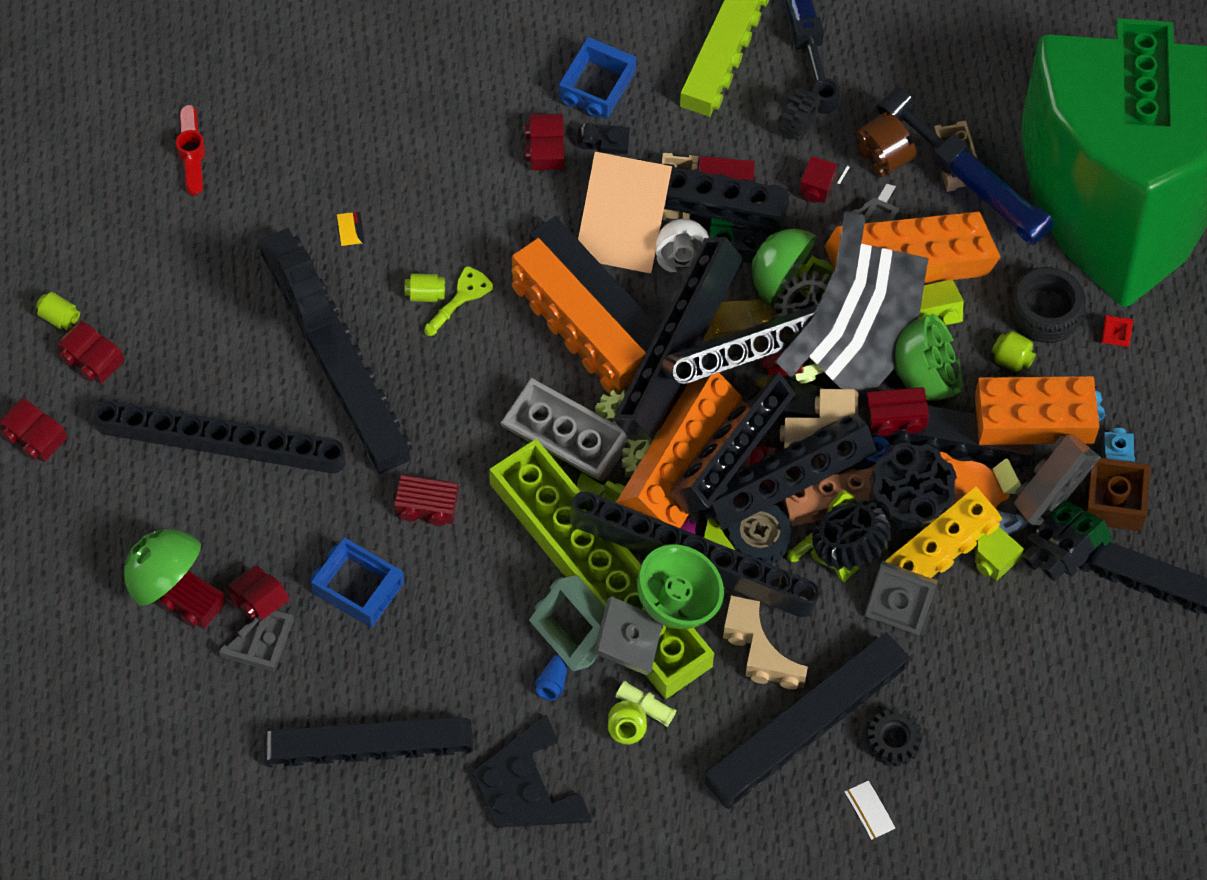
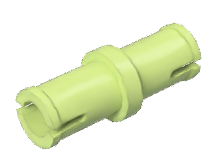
M627 681L622 683L615 696L623 701L638 703L648 716L664 724L666 727L669 726L677 710L656 700L654 694L650 692L646 694L630 685Z

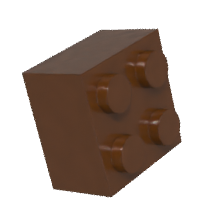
M1100 458L1087 474L1084 512L1088 511L1103 519L1107 527L1141 532L1147 517L1150 465Z

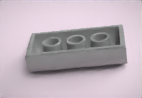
M533 378L529 380L501 421L503 428L528 442H532L537 438L548 453L600 482L608 477L621 458L622 450L626 447L629 438L618 425Z

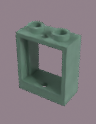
M578 575L567 578L560 577L550 586L551 591L547 597L537 603L535 606L536 611L529 621L570 669L577 671L592 665L599 656L594 654V649L605 606ZM565 597L572 602L593 627L579 646L576 645L552 617V614Z

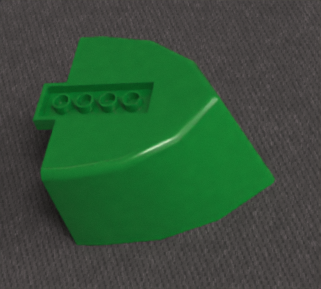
M1117 18L1115 39L1063 35H1044L1040 37L1036 47L1022 112L1021 140L1032 197L1063 253L1115 302L1123 307L1133 304L1186 262L1207 227V46L1174 44L1173 22Z

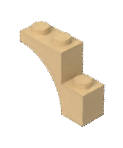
M820 389V397L815 398V412L820 414V418H785V425L780 427V441L785 442L784 449L793 442L801 441L813 435L819 429L827 428L839 422L845 416L858 414L859 393L855 389Z
M731 596L723 638L728 639L731 644L743 646L746 643L751 644L745 676L751 677L752 681L760 684L772 681L780 683L783 688L795 690L798 687L804 688L808 667L785 658L769 643L760 623V601Z

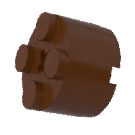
M884 112L859 128L856 132L860 141L856 145L858 152L864 159L867 157L871 158L874 162L872 165L873 169L880 178L896 171L913 160L917 155L914 143L909 145L906 137L910 134L902 122L892 113L887 115V112Z

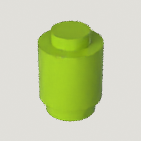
M411 274L410 279H405V296H410L411 302H437L438 299L444 300L445 277H438V274Z
M50 292L47 295L43 294L36 304L38 309L37 315L60 330L64 328L69 331L73 327L72 323H76L80 317V311L76 310L74 304L54 292Z

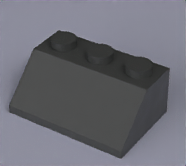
M1074 435L1061 436L1052 446L1054 452L1047 460L1043 459L1034 469L1036 475L1030 482H1025L1016 493L1018 498L1014 504L1032 525H1041L1064 500L1067 501L1101 458Z

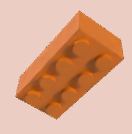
M1094 376L997 377L978 379L975 391L979 445L1054 444L1061 436L1065 437L1066 435H1074L1084 444H1094L1099 430Z

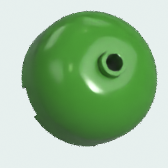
M934 314L922 316L906 326L898 338L895 351V371L906 388L924 387L926 401L933 402L952 397L960 393L963 388L959 359L956 360L959 367L957 380L954 370L950 365L955 362V353L949 342L954 340L943 321Z

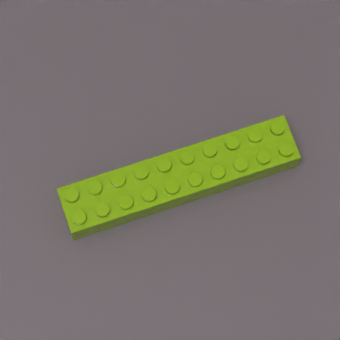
M537 438L489 469L491 487L566 578L578 575L604 606H606L607 599L614 597L645 610L637 590V578L641 564L629 549L577 529L570 523L569 513L573 498L581 491ZM662 625L652 670L646 677L666 700L713 667L714 652L694 628L673 629Z

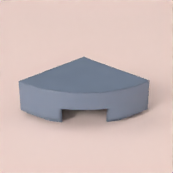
M998 511L1003 518L999 522V527L1009 536L1028 525V522L1018 514L1014 515Z

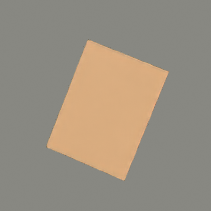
M595 152L578 240L600 264L652 273L656 241L660 231L672 166Z

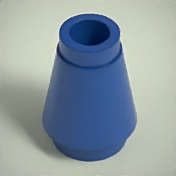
M559 655L552 657L535 682L537 695L548 701L557 700L564 691L568 665Z

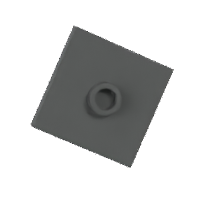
M882 561L864 616L920 636L938 580Z
M610 597L606 602L594 654L647 675L652 670L662 624L655 621L645 610Z

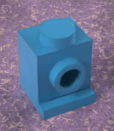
M1113 428L1109 432H1105L1102 439V458L1135 462L1134 434L1126 433V430L1123 428Z

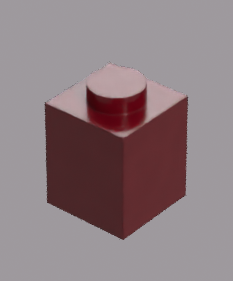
M811 156L801 180L799 195L812 203L818 201L825 203L836 177L837 164Z

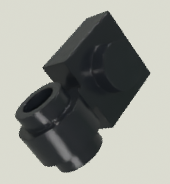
M585 123L578 129L577 143L581 149L593 150L599 144L601 145L600 153L628 155L630 127L603 125L602 133H599L596 125Z

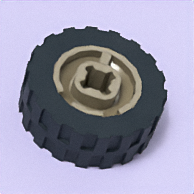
M775 504L728 527L727 539L736 551L771 565L781 561V558L787 554L792 538L791 521L787 518V514L781 511Z

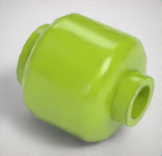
M1010 331L1006 335L1002 333L992 349V353L995 355V363L1014 373L1021 371L1023 367L1029 369L1036 356L1032 352L1033 342L1014 331Z
M621 701L611 708L608 714V731L616 742L631 745L644 737L647 730V716L644 709L638 703Z

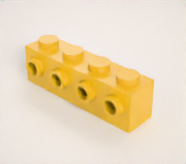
M976 486L885 562L932 578L939 571L942 573L948 570L954 564L953 559L958 555L971 551L981 536L993 533L999 527V522L1003 518Z

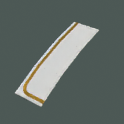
M869 781L845 791L871 840L895 829Z

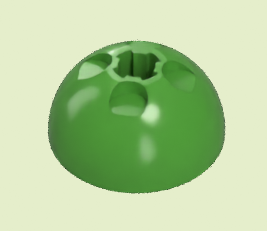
M802 229L782 230L769 236L757 251L752 262V279L758 294L770 306L779 299L777 297L778 292L783 293L785 291L783 284L791 283V277L796 275L800 265L807 259L817 239L815 234Z
M163 529L147 534L130 550L124 567L125 585L133 601L138 606H146L162 597L175 586L195 562L201 549L200 541L180 530Z
M676 544L659 547L645 558L638 573L637 590L642 606L655 621L666 627L690 629L700 626L709 621L722 605L724 587L718 570L706 556L693 548Z

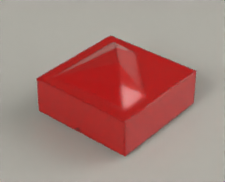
M1105 315L1101 344L1129 348L1133 319Z

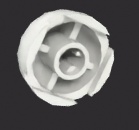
M677 219L664 225L656 241L655 253L658 264L669 272H677L675 267H690L704 238H709L707 231L698 222L690 219ZM674 259L679 262H689L685 266L675 263Z

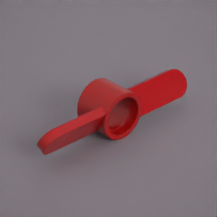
M186 105L180 112L181 134L176 139L178 156L184 162L186 190L192 195H198L203 190L201 160L205 156L203 137L198 132L197 111L193 106ZM188 143L200 145L193 151L182 149Z

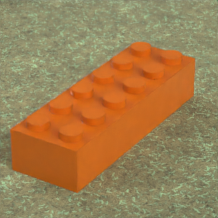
M980 212L864 224L861 244L928 258L925 283L988 275L1001 257ZM842 226L835 228L824 245L834 270L837 263Z
M537 238L512 255V287L517 295L520 297L524 295L530 301L529 305L532 311L537 316L541 314L544 316L551 332L555 335L560 334L565 339L564 343L567 349L572 354L578 353L583 359L582 363L586 370L591 374L595 372L600 377V383L608 393L613 389L617 395L621 394L624 389L627 392L646 355L645 351L540 238Z
M720 373L687 384L616 503L681 528L688 514H685L668 492L742 398Z

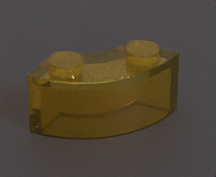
M760 299L721 302L702 342L705 343L775 319L776 309L771 305L763 303ZM758 336L755 338V340H754V342H753V346H758V344H759V337H758Z

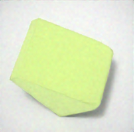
M1004 459L993 468L1003 493L1016 494L1022 485L1009 459Z

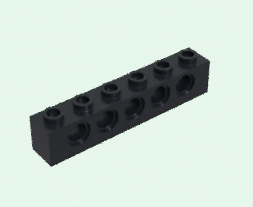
M663 164L672 166L664 209L775 231L782 230L789 207L788 189L779 185H765L749 179L739 180L729 178L723 174L713 175L702 173L697 169L687 170L676 168L670 164Z
M779 372L757 378L668 492L685 514L709 509L796 394Z
M857 413L845 416L839 422L827 428L819 429L813 435L801 441L793 442L787 448L774 454H769L748 467L739 469L709 507L712 518L724 530L876 454L877 451L868 425Z

